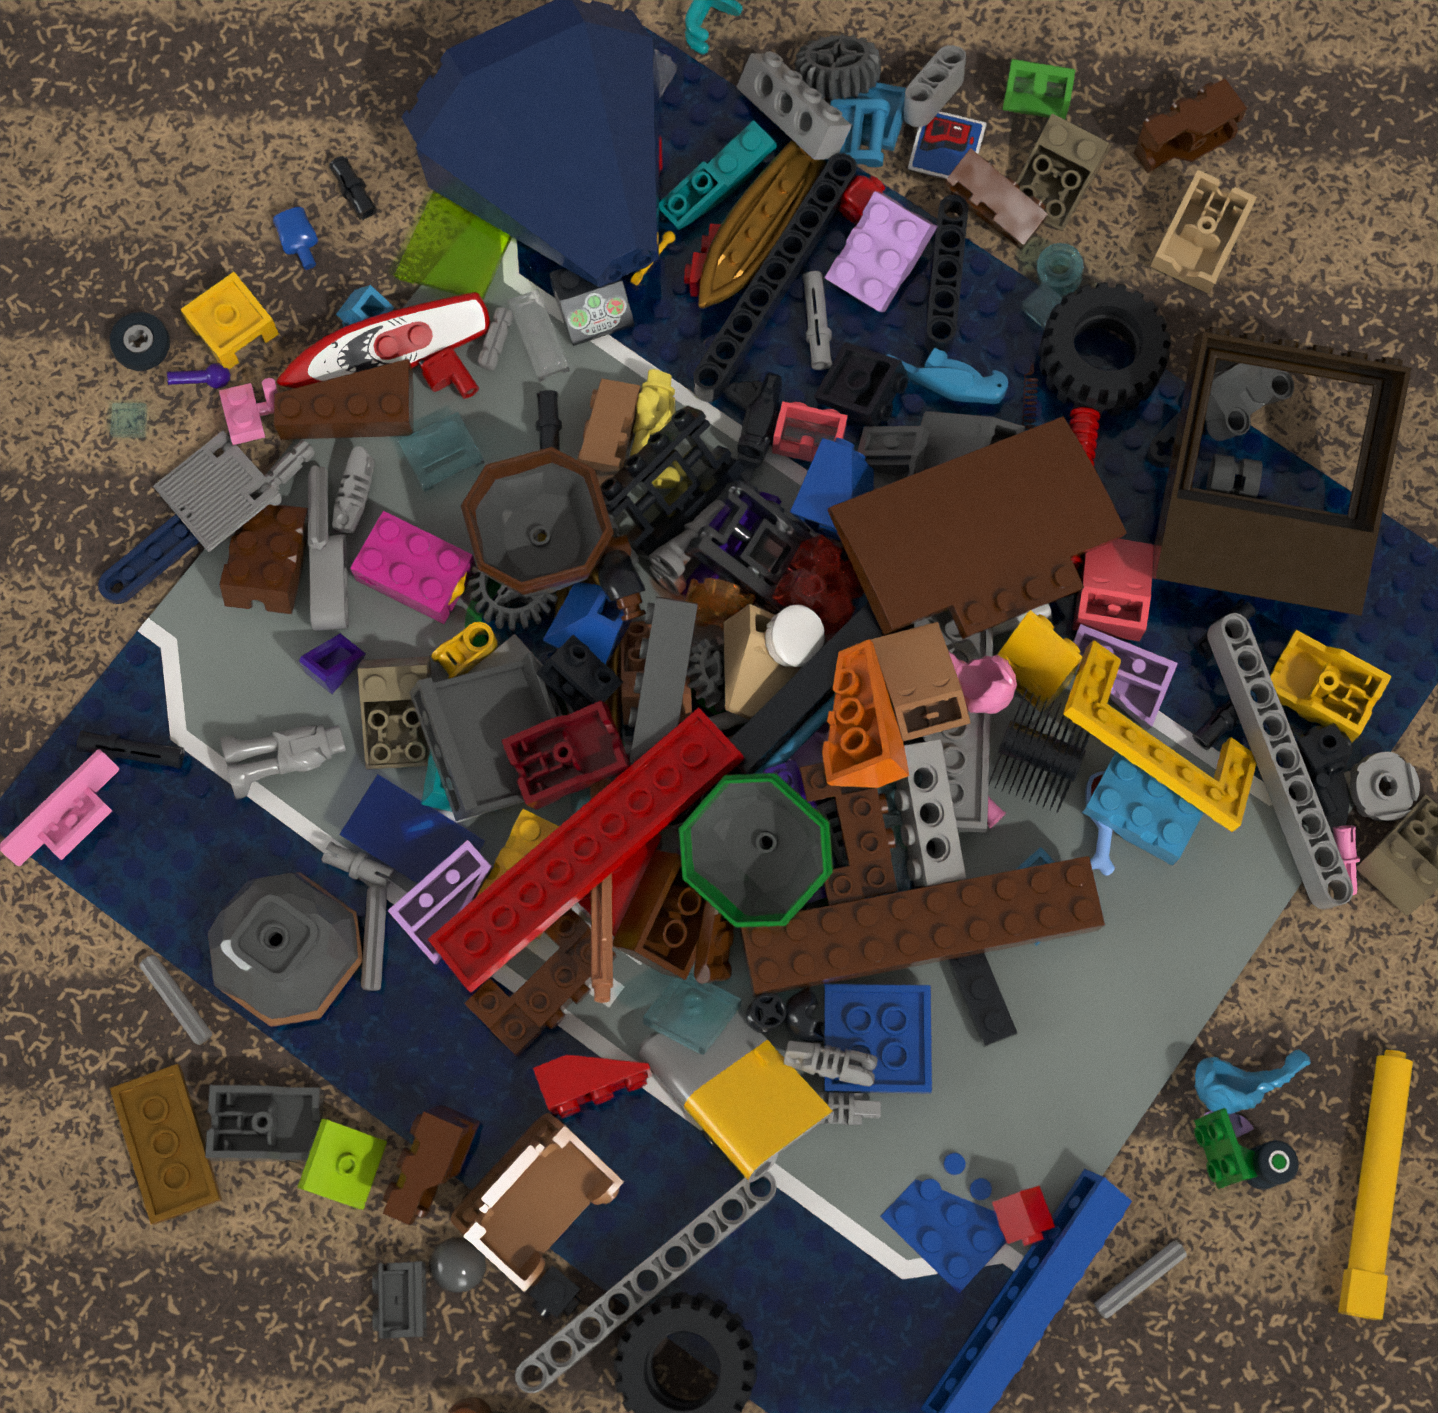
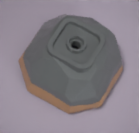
M301 872L248 880L220 911L208 931L214 986L270 1027L320 1019L363 962L356 911ZM274 935H282L281 944L277 946L271 945V938Z

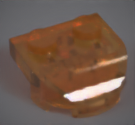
M706 578L704 584L699 583L696 579L690 581L685 601L698 603L695 625L707 627L708 624L721 627V630L724 632V621L747 605H755L756 597L753 594L745 595L739 593L740 587L736 584L719 579Z

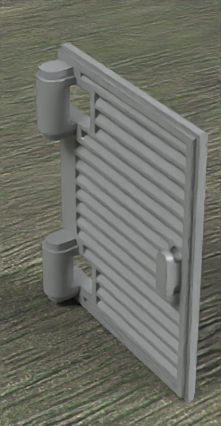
M224 430L153 486L208 552L213 550L267 505L276 506L281 503V494L269 483L237 445H232L230 437ZM221 448L224 453L216 458L213 453ZM258 489L262 495L254 500L250 495Z

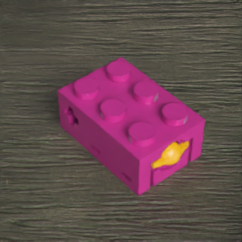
M383 511L350 569L356 581L445 624L450 615L449 611L452 612L458 599L463 594L469 582V577L472 576V567H476L472 554Z

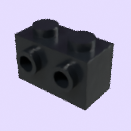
M574 634L536 673L575 711L599 701L605 702L623 683L615 672L606 666Z

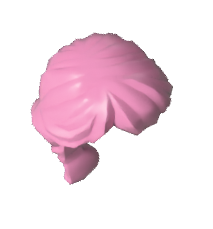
M949 652L963 691L967 710L970 713L996 714L1007 708L1013 699L1017 687L1016 674L1008 660L999 655H994L992 657L984 656L972 659L966 663L963 660L957 659L955 654Z

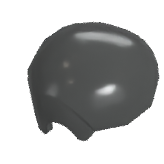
M460 1237L449 1238L434 1248L429 1260L430 1276L445 1291L452 1293L468 1292L481 1283L486 1271L485 1255L468 1239Z

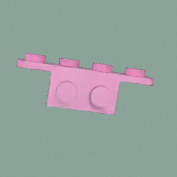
M98 749L0 843V851L17 866H21L38 848L45 844L62 860L112 812L95 793L119 771V767L102 750Z

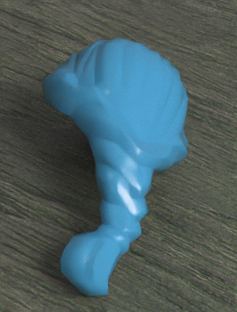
M1299 1049L1294 1050L1286 1057L1285 1065L1281 1069L1259 1072H1246L1218 1057L1205 1058L1198 1063L1196 1068L1195 1089L1199 1099L1212 1112L1226 1108L1228 1115L1241 1110L1255 1109L1256 1104L1262 1101L1265 1093L1282 1087L1284 1083H1289L1291 1078L1295 1076V1073L1310 1065V1058Z

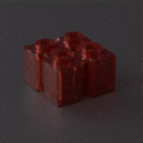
M819 535L801 543L790 563L796 570L783 575L772 598L785 608L798 604L810 608L821 619L825 635L838 632L849 621L856 608L850 603V600L861 597L864 590L850 560L843 561L840 559V554L843 550L823 535Z

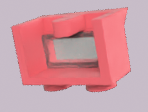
M782 401L773 437L772 453L812 462L822 438L834 442L836 438H844L848 415L841 414L834 409L821 410L808 407L801 402L789 403Z

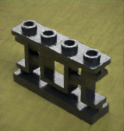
M686 406L676 411L671 421L661 431L654 433L637 454L630 456L625 461L624 467L613 477L605 480L600 486L608 514L617 517L625 510L636 524L626 536L635 553L649 561V555L681 534L685 530V524L692 522L724 491L728 483L734 482L746 470L738 459L731 457L732 453L729 449L718 445L710 452L699 436L711 424L705 419L706 415L702 410L691 406ZM686 438L692 448L682 457L674 448ZM701 459L705 466L708 467L696 477L690 468ZM672 463L683 480L663 498L652 482ZM638 484L645 494L634 504L627 494ZM654 504L661 513L649 523L643 514Z
M745 480L728 483L724 488L726 492L719 498L720 501L732 509L718 532L711 526L701 527L698 537L691 539L685 551L767 612L776 615L786 607L798 604L812 609L814 605L801 596L814 573L822 579L831 577L834 573V567L840 566L843 559L835 554L836 549L831 544L813 537L810 534L811 530L805 524L796 520L793 521L786 516L783 507L760 496L758 488L752 483ZM747 508L761 518L755 521L750 531L739 523ZM731 534L742 542L733 557L719 547L725 545ZM762 534H765L784 549L771 571L749 556ZM799 548L813 558L807 560L802 570L791 563ZM783 574L794 582L786 596H783L771 587L778 584Z

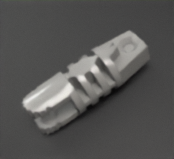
M356 446L351 451L346 469L342 475L343 478L338 489V496L335 500L332 527L338 532L355 533L365 510V503L368 499L367 495L370 492V485L373 481L372 475L375 460L361 446Z
M788 1041L784 1065L800 1069L811 1075H814L816 1072L820 1077H829V1079L839 1077V1081L869 1087L874 1084L875 1074L871 1071L877 1067L878 1060L876 1056L849 1049L843 1052L840 1047H831V1045L820 1047L821 1043Z
M816 1092L833 1110L832 1115L820 1124L862 1125V1118H880L881 1102L862 1100V1093Z

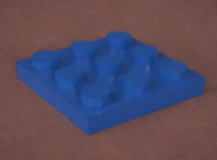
M824 984V1047L825 1045H831V1047H840L843 1052L846 1049L876 1056L878 1060L877 1067L871 1071L875 1074L872 1086L839 1081V1077L835 1079L824 1077V1092L931 1094V985Z
M951 1153L944 1160V1169L951 1175H958L965 1169V1159L958 1153ZM978 1178L971 1183L970 1194L974 1199L981 1201L991 1195L992 1187L988 1180ZM915 1179L880 1216L958 1294L1006 1243L995 1211L942 1190L940 1184L934 1179H926L923 1182Z

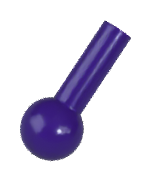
M213 363L206 370L167 372L168 385L207 383L210 387L218 389L226 386L231 378L229 369L224 368L220 363Z

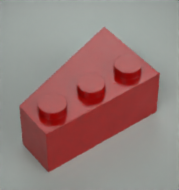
M660 834L655 835L612 872V940H614L655 849L661 850L663 846ZM591 891L575 904L590 920Z

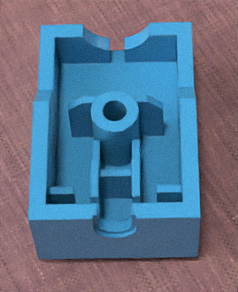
M1116 751L1082 813L1113 829L1124 840L1173 866L1181 857L1204 812L1185 801L1184 798L1164 784L1159 783L1154 777L1137 765L1132 764L1127 758Z

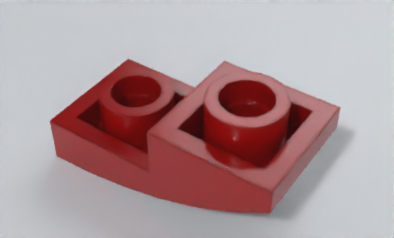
M710 223L709 236H702L701 253L693 252L692 264H686L684 283L690 284V296L697 297L699 295L703 265L709 247L721 224Z

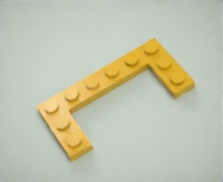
M1093 640L1085 648L1063 714L1075 724L1097 737L1102 743L1127 758L1132 764L1137 765L1154 777L1159 783L1164 784L1184 798L1185 801L1207 814L1215 822L1231 832L1236 830L1242 823L1256 767L1252 751L1232 737L1222 744L1214 778L1209 776L1107 704L1121 659Z

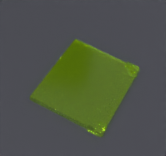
M433 190L394 276L404 282L417 283L456 295L477 292L484 301L512 236Z

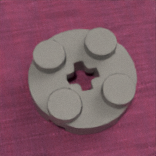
M1394 752L1373 753L1364 757L1351 768L1350 792L1353 802L1357 806V811L1361 816L1370 817L1376 821H1392L1406 816L1411 811L1409 808L1412 806L1413 801H1417L1419 796L1420 783L1415 768L1409 762L1406 763L1402 758L1398 757L1400 755ZM1382 777L1384 782H1390L1391 789L1386 790V796L1379 790V783Z

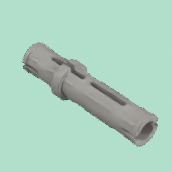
M811 271L802 276L808 330L805 335L806 341L810 343L812 369L825 370L832 365L829 341L832 339V331L827 325L823 274L819 271ZM814 296H815V298H816L817 314H816V310H815V300H814Z

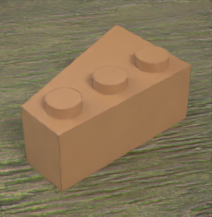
M601 378L599 388L593 389L590 401V409L593 410L590 420L587 419L585 423L584 441L577 460L595 469L600 486L605 480L613 477L623 467L624 461L629 458L634 435L636 403L638 394L641 392L640 385Z

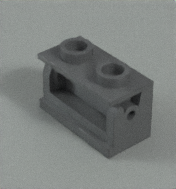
M423 1261L378 1263V1272H373L372 1275L373 1294H379V1309L373 1310V1330L379 1331V1338L427 1337L426 1263Z

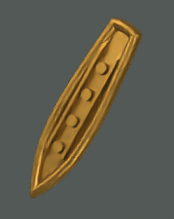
M791 140L744 192L719 227L709 247L699 286L698 305L700 308H706L726 300L738 293L753 280L826 165L825 159L814 160L796 142Z

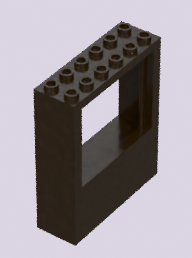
M1218 327L1205 329V332L1195 335L1154 544L1152 578L1362 616L1412 368L1402 366L1403 360L1382 357V359L1370 361L1367 360L1368 354L1362 352L1347 351V353L1335 355L1333 354L1334 348L1313 345L1312 347H1307V349L1298 348L1299 342L1293 340L1278 339V341H1273V343L1264 342L1265 336L1244 333V335H1239V337L1229 336L1230 330ZM1217 359L1373 386L1347 515L1192 488Z

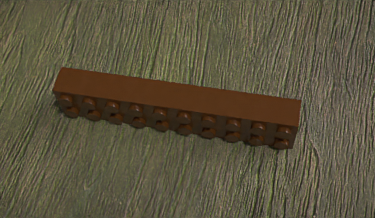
M1085 856L799 911L786 926L740 927V933L754 998L764 993L775 994L1095 932L1105 926L1090 857Z

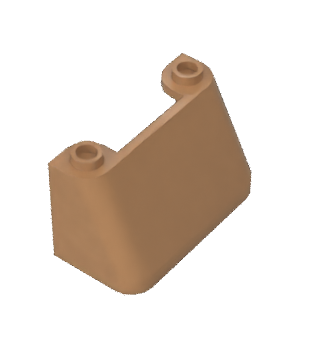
M547 1113L538 1118L459 1203L452 1213L450 1220L466 1239L525 1292L529 1286L536 1285L544 1276L546 1262L542 1256L591 1202L594 1205L610 1203L619 1193V1187L624 1181L563 1123L550 1113Z

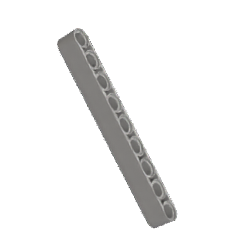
M1231 613L1212 624L1208 629L1207 637L1310 901L1315 907L1322 910L1344 905L1353 896V886L1250 624L1241 614ZM1225 626L1231 630L1232 638L1225 632ZM1238 658L1243 661L1245 670L1238 665ZM1251 690H1252V691L1256 694V696H1257V699H1258L1257 703H1256V702L1252 699V697H1251V694H1250V691H1251ZM1263 722L1270 728V735L1265 732ZM1276 755L1282 759L1283 767L1278 765ZM1289 787L1295 792V800L1289 794ZM1302 819L1308 825V833L1302 827ZM1315 852L1321 858V866L1315 860ZM1328 885L1334 891V898L1330 897L1328 893Z
M767 1172L760 1177L766 1179L771 1188L768 1195L764 1197H757L752 1194L750 1190L751 1182L746 1177L525 1359L516 1370L515 1377L518 1387L528 1393H537L547 1388L768 1204L774 1197L777 1189L774 1176ZM736 1201L741 1204L743 1213L739 1219L731 1221L723 1216L722 1207L726 1202ZM700 1224H708L715 1231L714 1239L708 1244L698 1243L694 1238V1230ZM673 1247L682 1248L687 1256L686 1262L678 1268L671 1267L666 1262V1254ZM647 1270L653 1271L658 1276V1284L652 1291L641 1290L637 1282L638 1276ZM616 1294H624L629 1299V1309L623 1315H615L609 1308L610 1299ZM590 1317L596 1318L601 1325L600 1333L594 1339H587L581 1333L582 1322ZM560 1341L567 1342L572 1348L571 1358L565 1363L557 1362L552 1356L554 1345ZM531 1365L538 1366L543 1372L542 1382L536 1387L528 1386L523 1378L524 1371Z

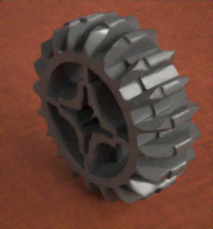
M844 33L839 36L830 34L829 37L825 38L819 36L817 41L810 40L807 45L800 47V52L796 54L795 71L802 76V80L808 86L818 90L822 94L823 99L831 98L834 101L836 98H842L846 100V97L852 96L857 98L859 93L866 94L869 88L876 87V81L880 80L881 57L879 56V50L875 48V44L867 42V38L862 37L858 39L855 34L851 36H845Z
M472 567V575L476 578L469 580V587L474 590L470 593L471 601L477 602L475 605L477 613L485 612L484 620L487 623L496 618L495 625L499 629L504 626L505 622H508L510 631H515L516 623H521L523 629L527 630L529 629L528 620L531 619L537 625H540L542 621L539 613L550 616L552 612L547 604L555 605L557 603L558 597L554 595L556 591L545 595L523 596L501 585L497 592L498 597L493 601L488 595V584L491 578L481 573L478 567ZM516 602L526 604V606L520 608H508Z

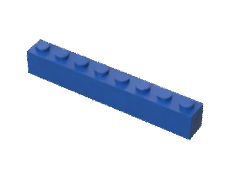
M1087 1169L1083 1170L1052 1215L1055 1227L1043 1231L1044 1239L1033 1243L921 1407L922 1411L925 1413H989L993 1406L1001 1399L1003 1391L1013 1376L1022 1368L1024 1360L1034 1345L1042 1338L1045 1329L1055 1314L1063 1307L1065 1299L1076 1283L1082 1279L1090 1262L1103 1248L1105 1240L1115 1225L1123 1218L1126 1209L1132 1202L1125 1194L1105 1177Z

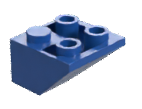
M578 582L570 590L543 641L559 649L574 634L607 666L633 619L622 622L623 610H618L616 601L609 602L600 585Z

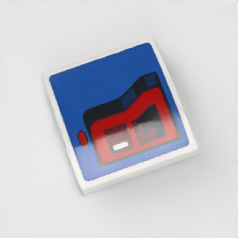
M939 111L929 124L918 128L908 170L947 179L970 148L979 154L987 123Z

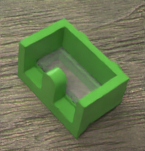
M1012 59L1002 110L1050 118L1051 114H1054L1066 120L1076 69Z

